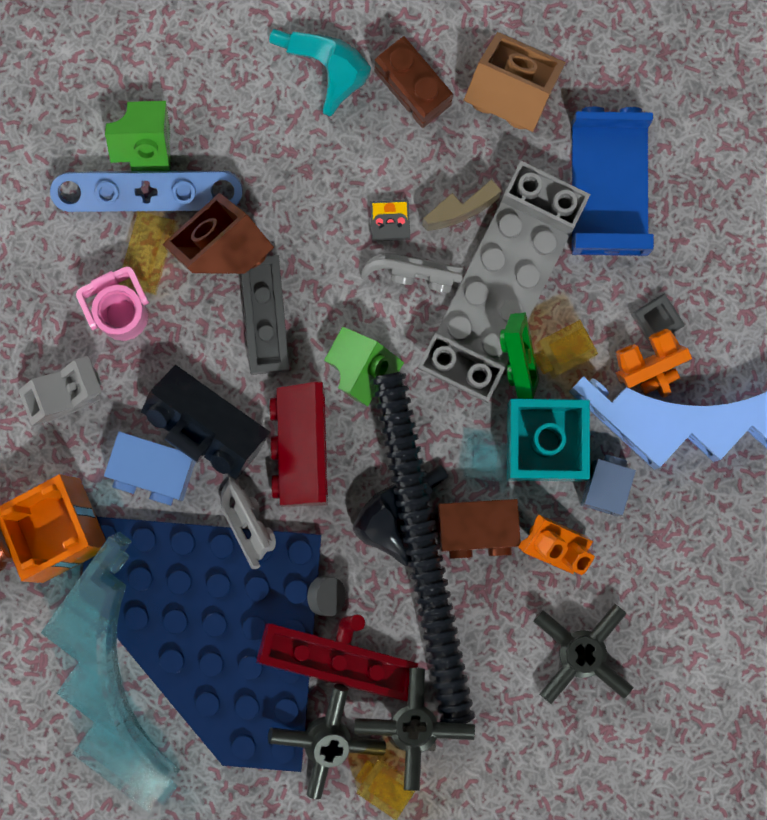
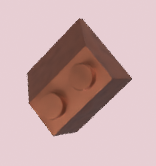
M220 193L162 244L191 273L245 274L250 269L259 266L265 260L267 254L274 248L251 218Z

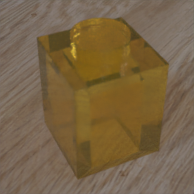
M581 320L538 341L535 345L538 352L534 353L536 363L542 373L546 374L549 372L553 379L594 359L598 355Z
M377 756L373 763L367 759L354 778L355 781L360 783L356 788V794L395 820L398 819L415 791L404 790V772L380 756Z

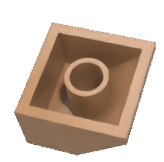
M497 32L477 65L463 101L473 105L476 110L482 113H491L507 120L515 128L527 129L533 132L566 62Z

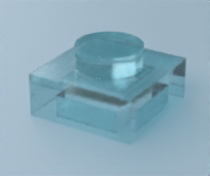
M468 438L463 477L502 482L507 443Z

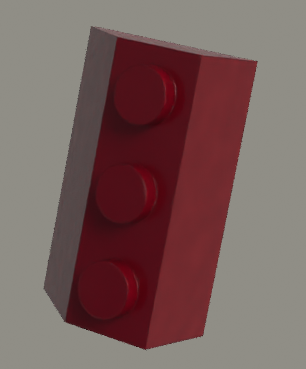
M323 382L278 387L277 398H270V420L278 421V436H271V459L279 460V475H272V498H280L281 507L328 505L325 389Z

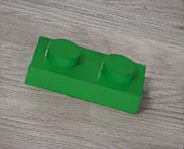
M526 312L510 314L506 328L500 332L502 352H508L510 361L507 368L508 382L510 386H515L518 399H534L539 383V374Z

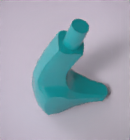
M273 29L270 34L269 42L271 44L287 49L286 52L290 55L318 60L326 67L328 86L323 106L324 115L332 116L347 97L365 84L370 75L371 66L357 49L341 39L302 32L288 34L278 29Z

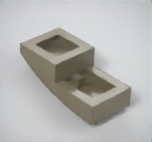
M491 179L463 204L452 193L423 218L422 226L427 231L463 222L497 201L502 190Z

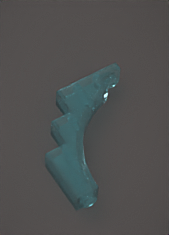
M118 532L108 537L44 627L41 634L78 661V664L56 694L94 722L72 755L149 812L157 801L165 805L178 787L173 780L180 772V769L163 755L145 733L129 704L123 688L118 666L117 624L121 602L127 585L110 572L116 574L129 558V554L125 551L132 541L121 532Z

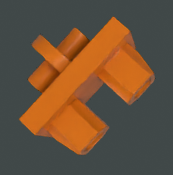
M663 329L648 337L655 354L646 359H643L636 344L616 351L620 368L616 375L620 384L625 383L627 388L640 384L645 395L656 389L662 398L671 395L669 383L680 379L679 373L674 367L691 360L692 357L689 349L679 345L671 330Z
M538 514L534 525L530 528V535L521 541L518 546L523 553L571 574L574 572L580 575L585 574L595 557L589 551L593 543L589 537Z

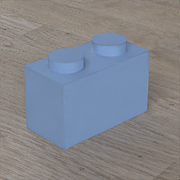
M118 431L104 477L114 480L112 488L132 494L135 493L136 487L151 491L149 499L171 506L173 499L184 500L196 462L180 450Z

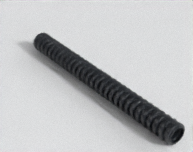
M396 372L376 376L371 380V385H376L377 389L373 394L374 397L379 399L376 409H381L382 415L378 416L379 422L384 424V428H381V433L386 434L387 438L383 443L384 446L389 448L386 458H391L392 464L388 465L389 470H393L394 476L391 477V482H396L397 488H394L393 492L399 497V500L396 501V506L401 507V512L398 513L399 519H403L404 522L400 526L401 531H406L403 541L408 543L409 546L405 551L406 555L411 556L408 566L413 568L414 572L410 576L411 579L416 580L413 590L418 592L419 595L415 600L417 604L421 605V608L418 610V615L423 616L420 625L426 629V632L423 633V639L428 640L425 649L431 654L428 657V663L433 665L430 674L436 678L432 684L435 689H438L435 698L441 703L437 707L438 712L443 713L440 722L466 724L475 718V712L470 710L473 702L472 699L467 697L470 694V688L465 686L468 677L462 673L466 667L464 663L460 662L463 653L457 648L461 643L460 639L455 638L458 628L453 626V622H455L456 618L455 615L450 614L453 604L448 602L447 599L450 598L451 594L450 591L445 589V586L448 585V579L443 578L446 569L440 564L443 561V555L438 554L441 545L435 540L438 537V531L433 530L436 520L431 518L430 513L434 510L432 506L428 505L431 495L426 494L425 491L429 486L428 482L423 481L426 471L421 470L420 466L424 463L423 458L418 456L421 446H416L415 440L419 439V436L413 432L416 422H411L410 416L414 415L412 409L409 410L408 404L411 403V398L406 397V391L409 390V387L403 383V379H406V373Z

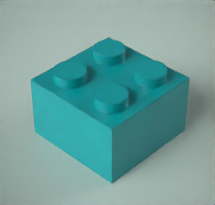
M510 399L507 403V481L584 482L589 480L590 400Z

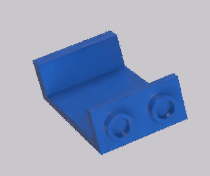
M590 106L582 108L581 111H576L572 120V186L591 195L572 231V255L648 256L654 249V234H648V128L653 121V113L642 112V109L638 107H625L620 109L619 112H604L602 107Z

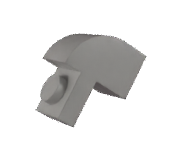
M88 356L74 359L60 372L33 378L18 390L31 426L53 421L99 402V394L102 393L99 373L92 367Z

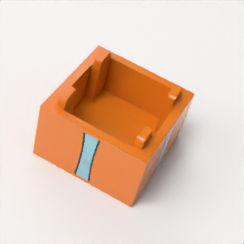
M58 474L0 505V529L22 582L44 583L109 549L80 478Z

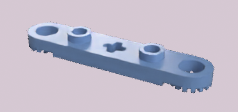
M224 170L66 172L59 175L52 182L50 196L53 203L59 209L67 212L200 211L215 197L213 194L215 182L226 180L233 185L234 196L229 201L235 205L242 198L243 186L237 175ZM72 181L79 186L81 196L78 201L67 202L62 198L60 189L64 182ZM144 181H149L150 187L157 188L158 191L157 194L151 196L149 202L145 201L144 195L137 194V188H141Z

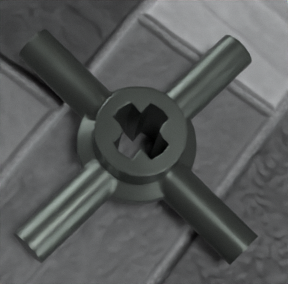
M614 604L592 631L578 630L570 633L542 609L533 622L561 645L559 658L562 667L539 695L552 704L575 676L588 678L596 675L623 699L626 698L632 691L633 686L606 664L607 649L604 641L627 613ZM589 644L591 648L588 654L592 657L588 663L581 660L577 664L576 660L579 655L575 652L576 647L580 645L585 648Z
M409 668L408 706L401 708L392 720L355 718L354 734L392 736L394 743L401 750L405 751L404 790L420 791L421 753L431 748L437 738L474 740L475 724L437 722L435 715L428 708L424 707L425 669ZM411 719L420 720V726L426 727V732H419L418 739H410L409 732H403L404 726H410Z
M341 684L333 685L326 717H320L312 721L306 731L272 727L269 729V744L304 747L307 756L314 762L306 793L312 799L322 798L329 768L342 764L349 753L384 756L386 751L385 740L351 737L347 727L341 722L349 688Z

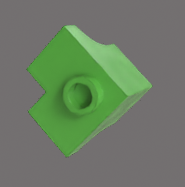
M166 101L127 102L126 114L116 122L106 123L105 137L110 163L130 162L131 171H171L170 124Z
M343 326L324 359L325 362L340 372L338 389L366 406H369L374 396L373 392L377 391L376 385H371V380L376 376L399 372L404 364L402 360L378 341Z

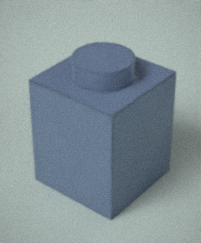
M605 455L604 460L597 459L593 461L590 479L587 481L581 506L617 517L623 516L636 470L626 467L628 461L611 455Z

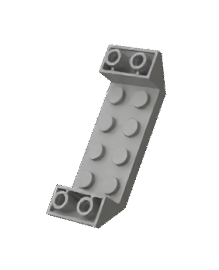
M520 161L474 258L417 369L486 403L489 402L509 360L508 352L503 353L501 349L500 332L506 328L510 314L526 312L527 321L529 320L591 194Z

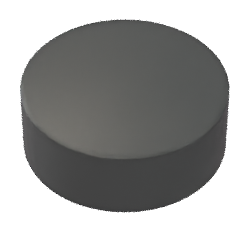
M328 576L317 577L311 583L307 595L308 604L312 612L322 616L338 614L343 608L346 598L343 583L338 578Z

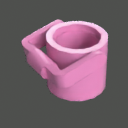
M123 267L115 272L110 271L91 280L90 284L78 289L76 293L78 302L92 331L99 327L109 337L115 340L127 341L141 334L147 325L148 312L146 305L149 304V301L135 272L130 267ZM131 278L138 295L134 290L127 286L119 285V283ZM97 294L90 311L86 299Z

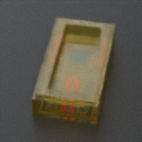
M138 211L123 267L133 269L145 293L156 295L168 250L162 244L173 235L176 221ZM131 278L119 283V285L136 290Z

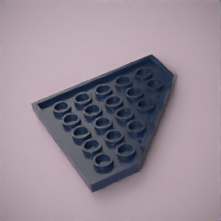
M97 517L109 549L83 563L80 593L222 766L302 772L304 747L269 744L268 733L271 727L305 731L310 677L258 664L256 661L265 626L268 623L313 635L315 613L309 607L307 595L311 583L319 574L322 535L273 531L276 539L274 550L266 552L264 557L258 561L260 564L258 569H251L231 527ZM242 529L246 538L250 539L252 535L250 530Z

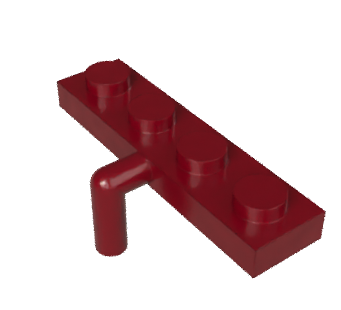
M358 614L341 619L335 641L268 623L265 626L256 663L334 684H341L349 688L403 702H408L409 668H418L419 664L352 646L351 641L354 631H360L365 627L364 617Z

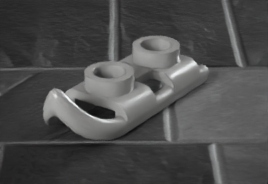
M383 253L368 260L362 270L361 278L365 280L372 272L379 269H392L391 280L396 283L412 285L414 278L429 280L428 287L432 290L451 292L453 282L461 283L463 267L394 253Z
M241 474L236 480L229 475L228 481L221 491V508L251 569H258L260 567L258 561L264 557L266 552L274 550L276 545L275 535L272 529L265 528L261 521H257L259 504L254 497H249L245 490H241L239 482L243 479V475ZM231 494L236 501L234 508L230 506ZM247 526L252 534L250 539L246 538L242 530Z

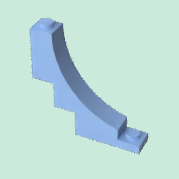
M584 376L569 391L577 400H590V412L654 470L660 468L687 438L713 462L721 460L747 431L767 449V391L746 400L712 406H692L664 402L642 395L627 387L611 402L607 398L608 390L594 378L588 381Z

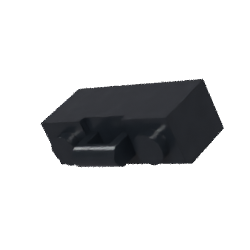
M176 364L151 389L141 410V413L146 415L148 421L153 426L164 428L169 432L165 440L195 462H199L204 456V458L210 461L216 471L228 474L235 480L238 479L258 455L270 434V431Z

